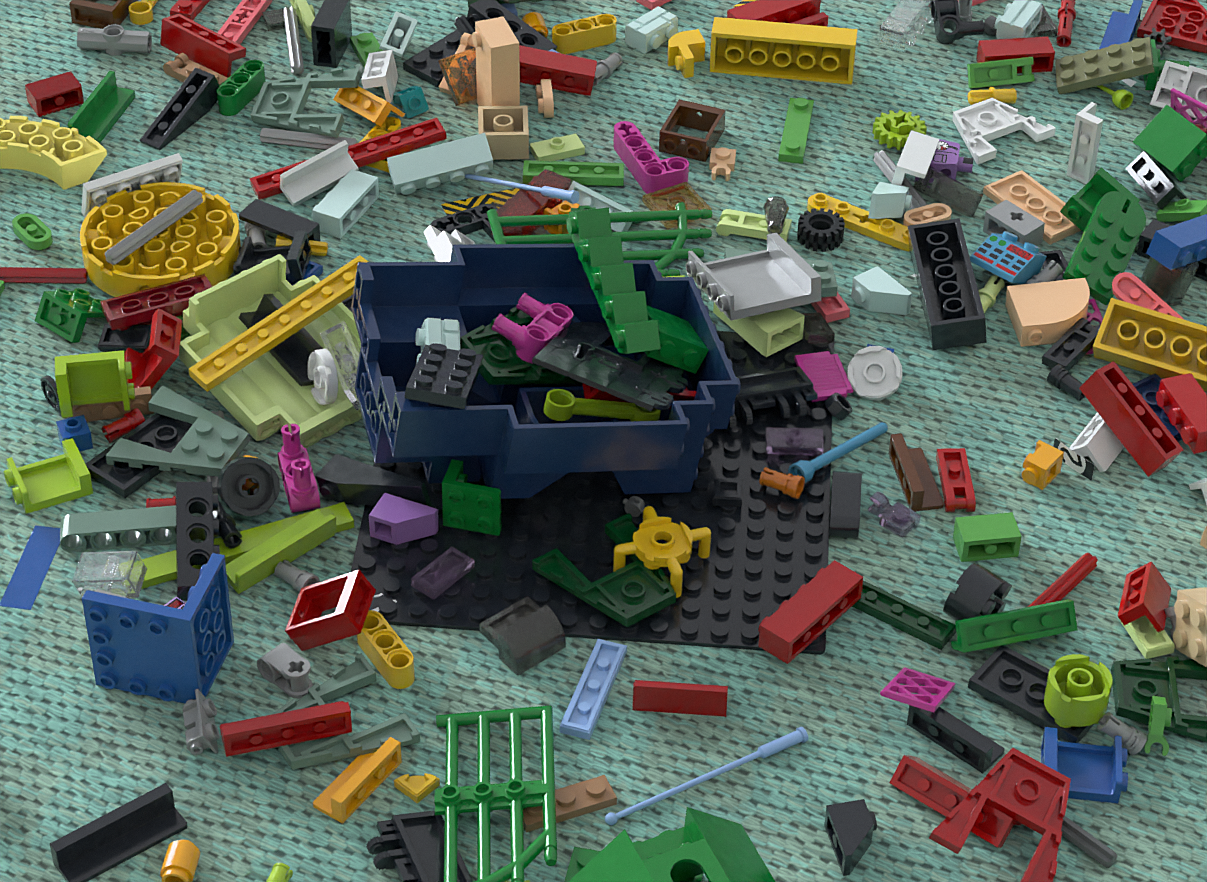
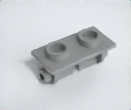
M196 689V700H188L183 706L184 725L187 728L185 731L186 746L193 755H199L209 747L216 754L218 753L217 739L220 738L214 720L217 710L213 701L210 698L206 699L199 689Z

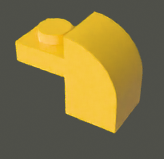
M699 29L676 33L668 41L667 64L668 66L675 65L676 69L681 71L684 78L694 77V63L705 61L706 42Z

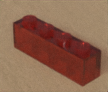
M545 169L538 176H534L527 185L569 190L572 179ZM520 189L517 194L509 198L502 207L496 210L499 217L544 215V209L547 207L552 209L561 204L563 200L545 197L538 192ZM540 226L502 227L504 236L531 235Z

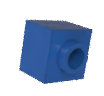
M84 415L56 421L61 445L62 441L73 438L79 452L93 449L91 432Z

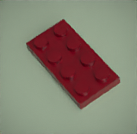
M202 274L103 300L100 303L111 329L127 330L134 324L142 322L152 323L153 314L158 308L173 316L182 315L183 311L189 307V298L211 288L212 285L206 275Z

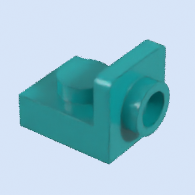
M411 86L394 93L393 100L395 104L402 105L407 118L429 110L421 87Z

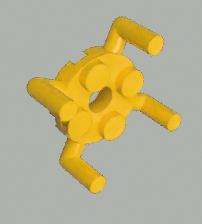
M647 506L643 510V522L633 534V542L615 546L613 572L625 566L626 555L636 554L648 569L668 567L671 573L670 584L676 593V598L682 595L683 570L680 564L689 561L693 541L699 540V557L708 558L710 556L711 530L708 527L690 530L682 522L678 525L671 522L672 518L658 517L654 508ZM658 540H664V541L667 542V543L661 544V543H658V542H656V541H658Z

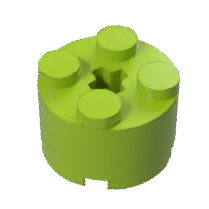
M1071 654L1059 658L1055 665L1050 668L1044 704L1049 714L1055 718L1056 724L1060 727H1083L1099 724L1100 719L1106 714L1113 680L1109 669L1100 661L1099 665L1089 661V656Z

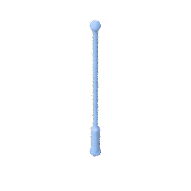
M473 174L465 175L467 179L538 192L542 196L565 200L574 204L579 201L580 197L579 192L575 190L569 191L548 186L540 188Z
M799 727L794 732L758 747V750L752 754L616 814L610 812L605 816V822L611 826L615 825L620 818L758 757L764 759L800 742H807L808 734L803 727Z

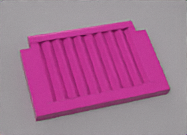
M829 351L795 355L794 360L797 367H801L813 383V389L818 394V399L811 400L812 402L827 400L835 392L845 398L848 393L853 392L838 354H830Z

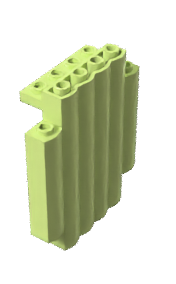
M278 254L248 270L240 272L228 280L219 282L217 285L195 294L189 298V307L183 311V327L191 336L186 337L180 342L179 359L189 369L248 330L239 319L240 313L256 311L264 294H273L284 306L320 282V280L313 275L305 280H300L292 286L286 280V259L281 254ZM342 302L304 327L323 349H327L335 361L338 393L334 403L320 405L316 402L311 392V388L315 386H300L269 351L210 390L216 399L256 441L269 438L287 424L291 433V424H297L300 427V442L304 448H308L322 438L338 432L344 426L362 419L355 392L361 341L353 313Z

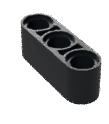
M833 471L829 537L858 539L862 473Z

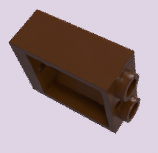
M71 0L69 5L72 23L104 29L108 25H120L129 15L130 4L139 0H113L117 1L113 6L96 3L97 0Z
M679 99L659 132V152L706 162L711 154V148L715 147L725 130L726 110ZM681 126L706 131L708 134L705 139L677 132Z

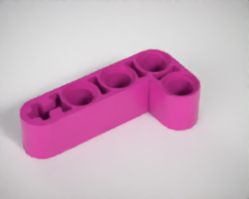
M621 121L614 125V150L645 193L660 195L687 187L689 176L688 160L682 157L660 160L633 123Z

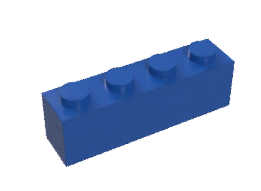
M1207 214L1156 231L1146 254L1170 270L1207 258Z

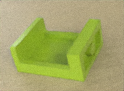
M124 351L55 356V380L62 418L73 417V405L123 401L124 410L130 411V400H135L134 383H128V379H132L131 362H125Z
M73 438L62 441L64 454L18 468L12 457L6 459L8 467L7 470H4L8 487L14 486L12 494L16 505L22 504L26 514L93 494L90 472Z

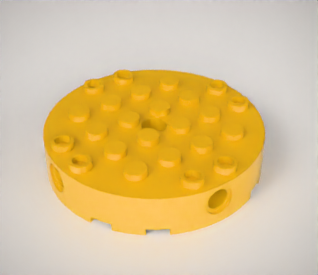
M159 182L140 185V190L129 193L124 189L107 197V202L102 206H95L87 214L81 225L80 243L87 276L99 289L114 297L202 274L206 275L213 287L219 282L225 281L234 272V261H237L239 247H241L239 221L237 214L231 210L230 203L218 194L213 196L206 193L203 187L186 183ZM192 190H196L198 193L201 192L203 202L119 263L112 265L105 260V252Z

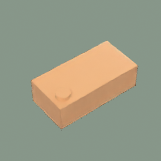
M504 17L475 22V32L472 33V39L476 47L478 106H520L519 41Z

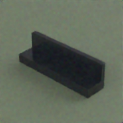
M264 294L257 310L240 313L239 319L249 329L283 305L273 294ZM303 327L269 350V352L300 386L314 385V380H309L308 360L310 354L315 352L314 350L323 348Z
M164 783L51 842L50 849L53 864L67 882H88L187 829L186 820L175 808L172 789L167 783Z

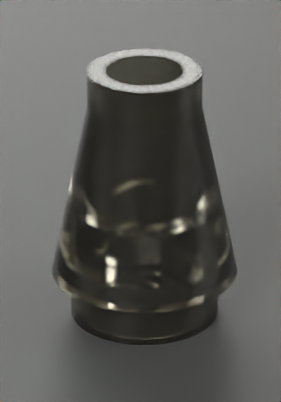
M774 196L766 201L763 210L768 233L781 234L789 206L784 198Z

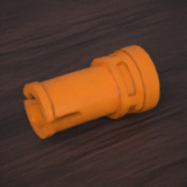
M767 467L763 469L764 472L761 473L759 479L760 485L780 490L783 494H788L795 499L800 497L805 484L804 477L790 473L786 475Z

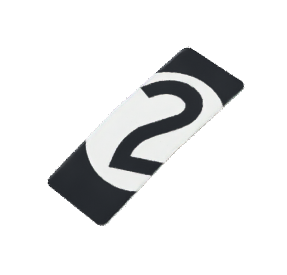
M1055 438L1053 447L1064 452L1062 461L1092 481L1094 464L1076 454Z

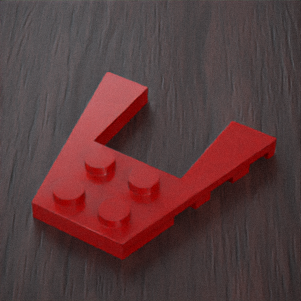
M1012 748L989 771L986 777L969 792L965 799L947 815L940 825L932 831L929 839L959 854L985 803L1042 835L1020 882H1053V878L1056 875L1057 853L1062 838L1061 828L1066 813L1071 779Z

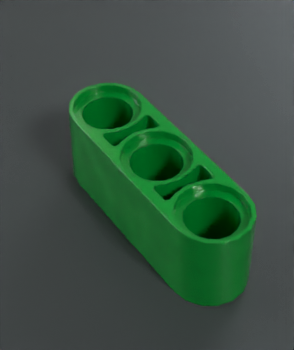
M246 61L218 87L217 98L220 114L224 116L238 114L260 93L263 83L266 82L265 68L262 61Z

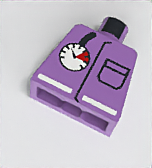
M939 139L926 177L923 179L915 176V182L955 183L957 171L972 173L974 158L960 157V144Z

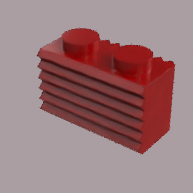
M72 71L25 85L27 102L39 117L84 103L81 83L72 74Z

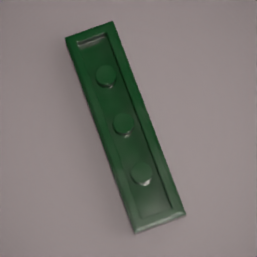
M864 580L861 599L852 606L940 650L944 648L956 633L955 624Z

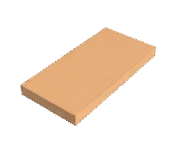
M1022 170L983 188V194L996 204L1008 200L1044 222L1043 240L1050 245L1081 231L1060 212L1066 203Z

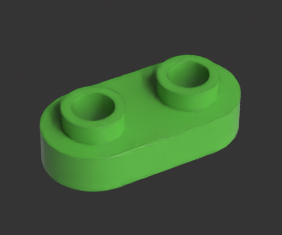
M25 213L16 216L12 220L14 234L30 249L43 250L52 245L51 230L37 216Z

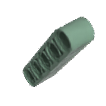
M176 505L75 513L64 516L60 522V546L69 553L176 544ZM194 513V514H192L193 516H196V517L203 516L202 514H199V513ZM194 539V540H192V541L197 543V542H200V541H202V540H201V539Z

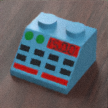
M1004 231L1003 234L992 233L970 256V261L1011 283L1024 284L1040 272L1047 256L1039 252L1040 248L1028 242L1022 244L1017 241L1018 237Z

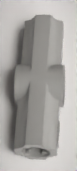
M116 24L108 25L104 29L79 27L77 47L89 50H105L109 55H120L124 52L150 53L152 49V34L147 31L124 30L122 26Z

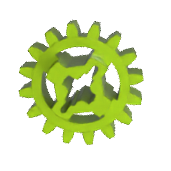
M889 110L888 115L882 112L881 117L875 118L872 133L874 134V139L879 140L880 145L886 143L887 148L896 147L897 150H900L901 147L905 146L911 131L926 135L927 126H925V120H920L919 115L913 117L910 111L907 113L899 110L898 113H894V111Z

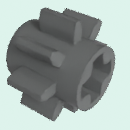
M1152 28L1153 33L1150 35L1144 34V38L1150 37V39H1155V41L1159 38L1161 39L1162 45H1156V49H1160V58H1162V52L1165 50L1171 51L1167 43L1172 41V37L1164 36L1166 33L1164 28L1161 32H1156L1155 28Z

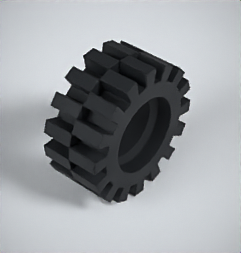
M816 208L811 209V213L807 210L798 219L797 239L800 240L799 243L801 245L805 244V248L808 250L810 247H813V251L816 252L818 249L826 252V248L832 251L834 247L838 248L840 243L843 242L844 219L837 212L833 214V210L830 209L828 212H824V208H820V211H816Z

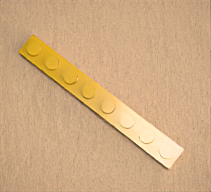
M359 255L190 367L189 376L204 390L210 391L353 295L358 262L368 261Z

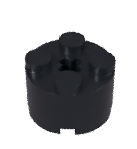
M240 457L230 461L221 469L217 480V492L221 502L227 509L244 516H256L266 512L274 504L280 491V482L276 471L265 461L253 457ZM246 479L255 484V487L250 489V494L242 490V485L246 484Z
M973 563L957 580L956 584L959 586L955 593L950 592L943 612L955 621L1000 613L1006 605L1002 600L1008 595L1012 585L985 567Z

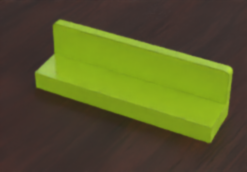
M319 509L314 510L226 564L228 583L238 594L275 573V568L280 561L287 560L291 563L333 537L336 529V517L333 513L325 517Z

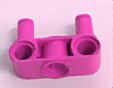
M524 293L519 299L516 309L528 314L534 320L527 327L525 325L520 326L500 314L496 318L491 330L512 341L518 357L532 363L533 357L569 327L574 314L569 307L563 304L553 303L551 305H544L530 297L527 293Z
M288 424L284 425L281 428L283 447L280 452H277L290 511L295 513L319 509L320 497L307 449L300 442V427L297 424H291L290 433Z

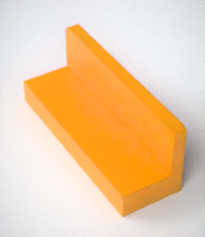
M360 86L357 88H340L333 99L340 105L380 127L390 112L402 118L405 113L389 102Z
M389 737L376 752L357 756L313 801V807L343 824L402 763L401 742Z

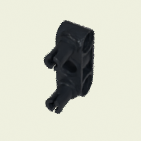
M930 0L935 34L941 44H952L955 40L963 39L964 36L983 35L985 30L983 20L968 22L960 20L958 0ZM944 28H949L953 32H946Z

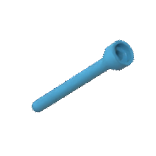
M881 422L811 461L799 460L789 466L788 474L802 476L805 478V483L812 479L815 471L886 433L888 426L886 423Z

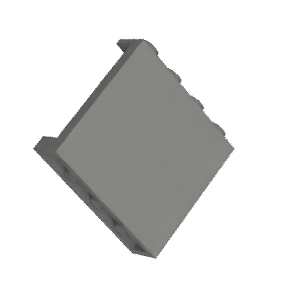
M778 233L767 234V250L703 263L693 251H688V262H686L688 277H693L699 289H702L708 298L731 321L821 301V276Z

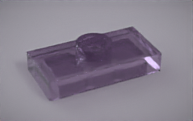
M766 427V454H823V429Z
M450 547L411 578V586L434 600L474 568V560L456 548Z

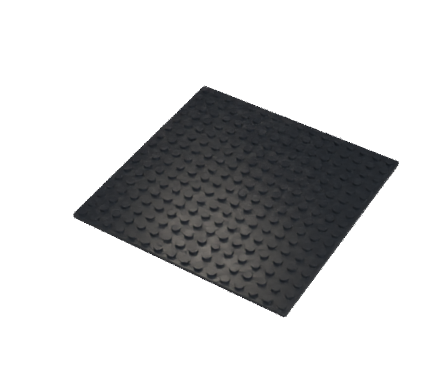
M717 331L720 341L724 343L727 358L732 361V369L736 377L797 367L794 360L795 355L826 351L834 354L833 339L803 336L802 340L766 357L738 333ZM804 399L807 409L806 415L799 416L792 407L790 408L789 418L784 419L778 414L775 406L756 410L751 408L753 424L746 425L739 416L736 417L735 427L714 429V432L705 437L703 443L704 454L699 459L697 466L698 477L693 482L691 492L624 494L612 471L569 472L530 498L501 499V532L498 536L444 526L442 483H428L422 462H374L373 466L425 483L432 503L430 507L438 509V532L435 535L397 545L371 537L369 514L375 506L365 505L351 572L360 570L376 589L375 595L383 594L379 597H373L369 610L379 607L378 612L389 625L765 651L759 647L760 633L758 628L762 620L775 613L781 603L792 598L803 584H808L821 568L828 566L831 463L815 471L812 479L804 484L803 491L798 499L792 498L788 494H783L780 490L760 485V475L764 472L763 469L765 467L788 475V468L793 463L799 460L811 461L831 450L832 415L826 408V400L812 402L811 400L806 401ZM483 478L479 482H467L470 484L485 486ZM714 478L743 480L742 507L713 505ZM637 496L644 501L645 507H653L658 517L672 518L671 522L678 525L682 522L690 530L708 527L711 530L710 556L708 558L699 557V540L693 541L689 561L680 564L683 570L682 595L676 598L675 603L625 627L532 569V560L557 548L591 583L612 573L614 567V548L617 544L605 533V524L626 515L623 500L625 498L629 500L630 497ZM640 514L638 517H632V522L636 528H639V525L643 522V514ZM658 540V541H656V542L661 543V544L667 543V542H665L664 540ZM626 555L625 566L634 562L628 555ZM660 567L670 582L671 573L668 567ZM826 630L801 653L824 654L826 650Z

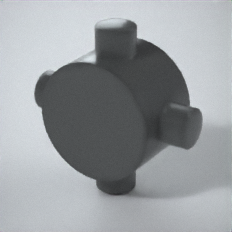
M632 496L629 500L626 498L623 500V504H625L624 509L627 514L630 513L632 517H638L640 514H643L645 503L640 497Z

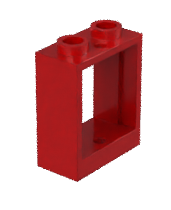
M360 570L303 587L300 590L285 632L301 651L360 634L376 589ZM336 608L335 613L320 617L323 611Z

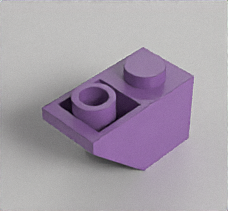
M384 493L369 514L370 536L397 545L435 535L438 532V509Z

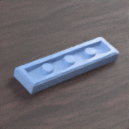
M597 639L561 721L560 733L590 740L627 653V645Z

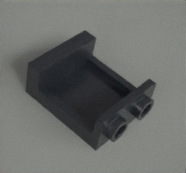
M306 230L296 231L292 244L289 246L256 249L253 246L251 237H245L242 247H239L237 261H234L233 269L235 276L244 270L262 263L266 259L281 254L286 259V280L288 282L303 280L312 254Z

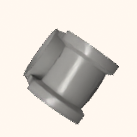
M281 643L257 660V667L261 675L292 698L299 699L308 694V689L313 686L312 681L308 677L311 671L310 662L293 651L285 643Z

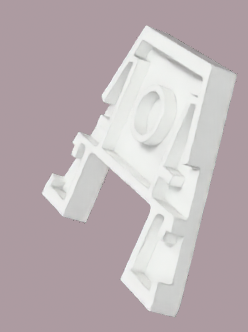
M994 98L954 111L952 118L977 164L996 158L997 149L988 143L993 139L1023 130L1032 139L1039 142L1055 136L1056 129L1050 124L1045 127L1037 123L1036 118L1033 116L1026 118L1019 115L1018 109Z

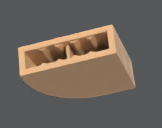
M1085 278L1007 286L1005 307L1021 347L1056 343L1079 319H1087L1090 291Z

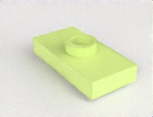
M571 134L530 143V152L536 161H556L585 154V147L577 134Z
M1145 615L1124 626L1145 659L1174 653L1175 644L1166 631L1163 630L1158 633Z

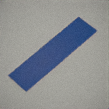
M35 525L2 597L0 606L31 610L60 545V528Z

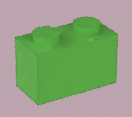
M1013 512L955 518L953 540L961 562L1019 556L1022 536Z

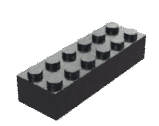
M960 218L908 226L909 249L932 349L939 350L987 343L985 315Z

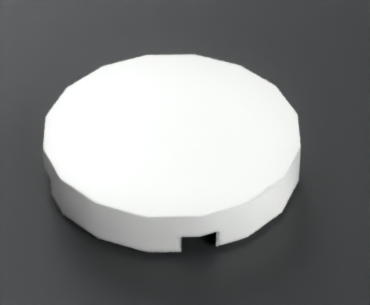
M868 346L859 350L848 365V380L853 391L859 397L880 401L890 397L898 390L902 381V365L898 357L887 350V348Z
M327 349L314 350L315 352L310 354L308 360L309 380H314L315 386L311 388V392L315 401L320 405L332 404L335 402L338 393V377L334 359Z

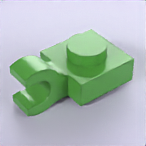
M1152 696L1148 722L1149 729L1144 745L1145 752L1150 754L1151 745L1155 742L1162 744L1161 751L1163 756H1166L1169 752V744L1166 737L1163 736L1164 726L1170 727L1172 708H1167L1165 697Z

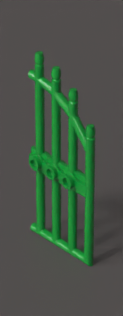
M679 202L675 205L676 210L610 213L611 223L677 220L678 229L624 231L612 232V235H621V242L674 240L671 249L623 251V260H658L655 265L657 270L661 272L662 277L680 276L679 270H666L665 268L676 259H688V251H693L698 258L704 257L703 249H682L686 239H706L712 236L711 229H688L687 220L712 218V210H686L685 203ZM589 205L579 206L578 208H571L570 212L596 209V207H590ZM496 209L487 211L495 244H574L570 234L504 236L502 227L567 225L566 222L569 214L499 217Z
M548 705L436 715L437 728L446 727L445 786L435 789L434 795L435 815H445L444 882H457L458 815L461 813L477 812V881L473 882H505L511 879V882H524V869L543 850L546 865L554 866L557 862L553 707ZM540 719L542 780L523 781L521 720ZM509 722L510 780L507 783L490 784V723ZM477 724V784L474 786L458 787L459 726ZM543 806V832L524 851L523 810L527 807ZM510 809L511 863L491 874L490 813L493 810Z

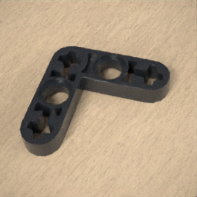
M482 204L432 221L430 225L450 235L455 229L464 235L483 229L495 242L487 211L496 209L499 217L505 215L495 205ZM460 222H469V224H460ZM502 227L505 229L503 230L504 236L522 235L516 227Z

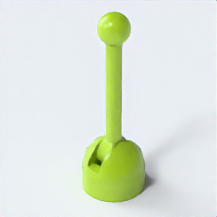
M1104 85L1096 86L1112 96V102L1117 108L1124 110L1131 106L1134 98L1131 92L1125 89L1114 92Z

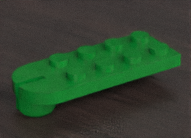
M1117 191L1106 193L1098 201L1062 277L1065 280L1085 278L1089 286L1090 296L1104 305H1108L1110 299L1113 298V279L1116 275L1125 272L1140 239V234L1146 225V215L1138 202L1132 199L1123 208L1128 195Z

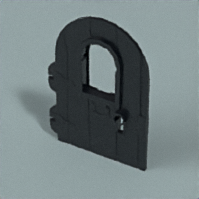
M575 322L569 325L565 331H562L551 340L532 360L534 364L542 365L544 368L566 377L569 376L571 379L603 392L606 391L608 394L630 403H635L650 411L654 408L658 410L669 409L674 399L668 392L679 394L688 387V381L682 377L684 369L648 357L645 351L637 352L642 357L638 361H634L603 348L614 345L610 330L605 323Z

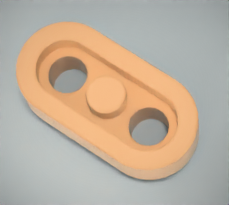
M541 79L540 84L536 85L538 113H543L544 118H554L551 79Z
M933 203L905 212L903 225L908 227L910 225L951 220L952 210L949 206L942 203Z

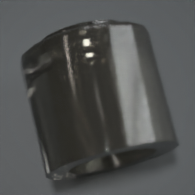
M1150 256L1140 280L1169 306H1176L1184 300L1199 264L1198 261L1170 270Z

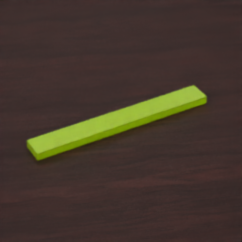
M344 502L319 509L325 517L331 513L334 514L336 517L335 533L354 528V519ZM313 511L240 531L242 542L235 548L226 547L221 537L214 539V545H219L220 554L225 555V564H228ZM176 550L120 565V575L128 593L177 579ZM194 565L192 567L195 569H201L202 566Z

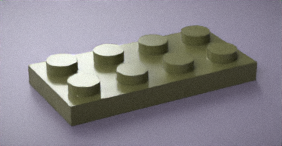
M1150 37L1137 38L1130 42L1113 44L1106 48L1088 50L1085 53L1064 56L1061 59L1055 60L1057 90L1061 95L1154 72Z

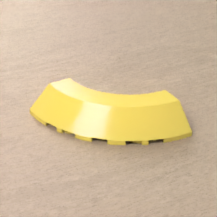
M10 116L9 120L0 118V169H19L34 172L53 180L65 190L88 182L107 156V150L99 142L90 136L84 137L80 135L76 128L60 127L59 122L43 119L41 122L28 121L26 116Z

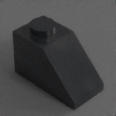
M864 799L826 805L824 826L843 876L851 874L870 847L873 831L877 830L875 814L873 811L869 812Z

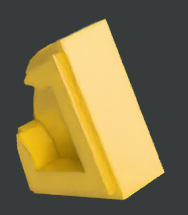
M424 773V776H409V774H405L394 780V787L416 803H419L440 786V779Z

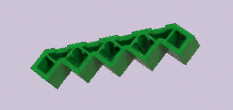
M609 207L569 212V218H567L566 222L567 231L572 235V241L579 260L584 267L591 289L595 294L602 311V316L607 323L618 352L629 354L661 349L657 320H648L645 291H636L633 263H624L621 235H612Z

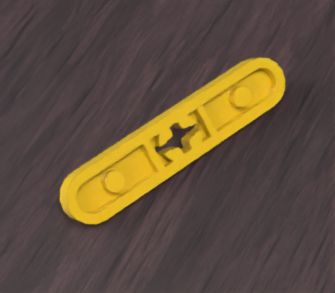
M816 193L808 198L807 210L810 213L811 209L816 208V211L824 208V212H828L829 209L833 210V214L837 212L840 214V217H843L845 228L910 252L907 226L887 218H868L869 211L824 193Z

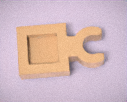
M724 147L711 148L709 170H712V180H716L717 175H724L725 181L730 180L731 171H734L736 149Z

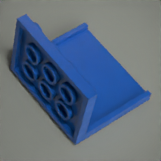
M212 553L208 563L202 565L199 579L195 586H191L183 609L86 590L82 597L96 685L106 689L114 688L128 691L135 695L152 696L168 702L186 703L188 700H196V689H199L206 698L234 643L225 555Z

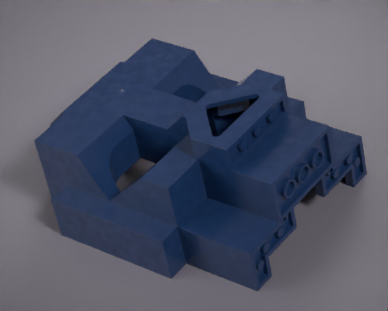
M454 244L452 246L450 262H358L351 305L361 341L355 392L374 462H422L428 483H442L453 459L463 461V473L468 476L467 482H479L483 478L486 487L501 490V499L530 498L569 472L612 471L624 494L691 492L693 482L698 477L697 466L699 459L704 454L703 443L705 437L714 432V429H727L730 417L734 415L735 397L740 393V380L734 374L732 361L727 358L724 343L720 341L717 335L716 325L711 321L708 306L704 305L701 298V290L697 288L693 277H662L661 272L657 270L654 260H624V263H633L636 291H645L646 305L687 320L709 349L696 374L684 370L682 375L688 381L687 390L696 391L693 401H673L671 409L661 410L659 421L631 422L630 419L574 414L568 420L557 421L549 418L544 413L547 393L553 389H563L572 393L575 398L585 399L583 384L489 385L480 373L465 409L406 399V386L417 364V356L421 354V346H416L417 328L422 327L424 320L427 318L458 320L460 337L482 325L486 327L491 324L492 320L500 314L507 315L511 309L517 306L521 296L527 293L530 297L544 305L560 303L569 307L574 314L570 325L575 322L607 323L602 316V311L591 289L590 282L579 260L574 244ZM615 345L603 347L617 355L634 361H638L642 357L637 352L629 354L619 353Z

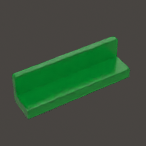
M109 71L70 119L68 128H76L80 135L84 137L90 136L101 143L136 98L135 90L117 87L115 71Z
M1067 599L955 621L958 640L951 641V648L965 653L1078 631L1074 601Z

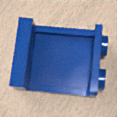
M1044 728L1041 744V763L1071 779L1068 798L1119 803L1121 791L1126 792L1128 786V773L1122 771V767H1126L1127 748H1122V736H1115L1113 745L1109 747L1057 741V728Z

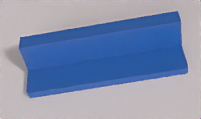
M1133 0L1129 14L1112 12L1099 49L1133 40L1140 20L1143 0Z

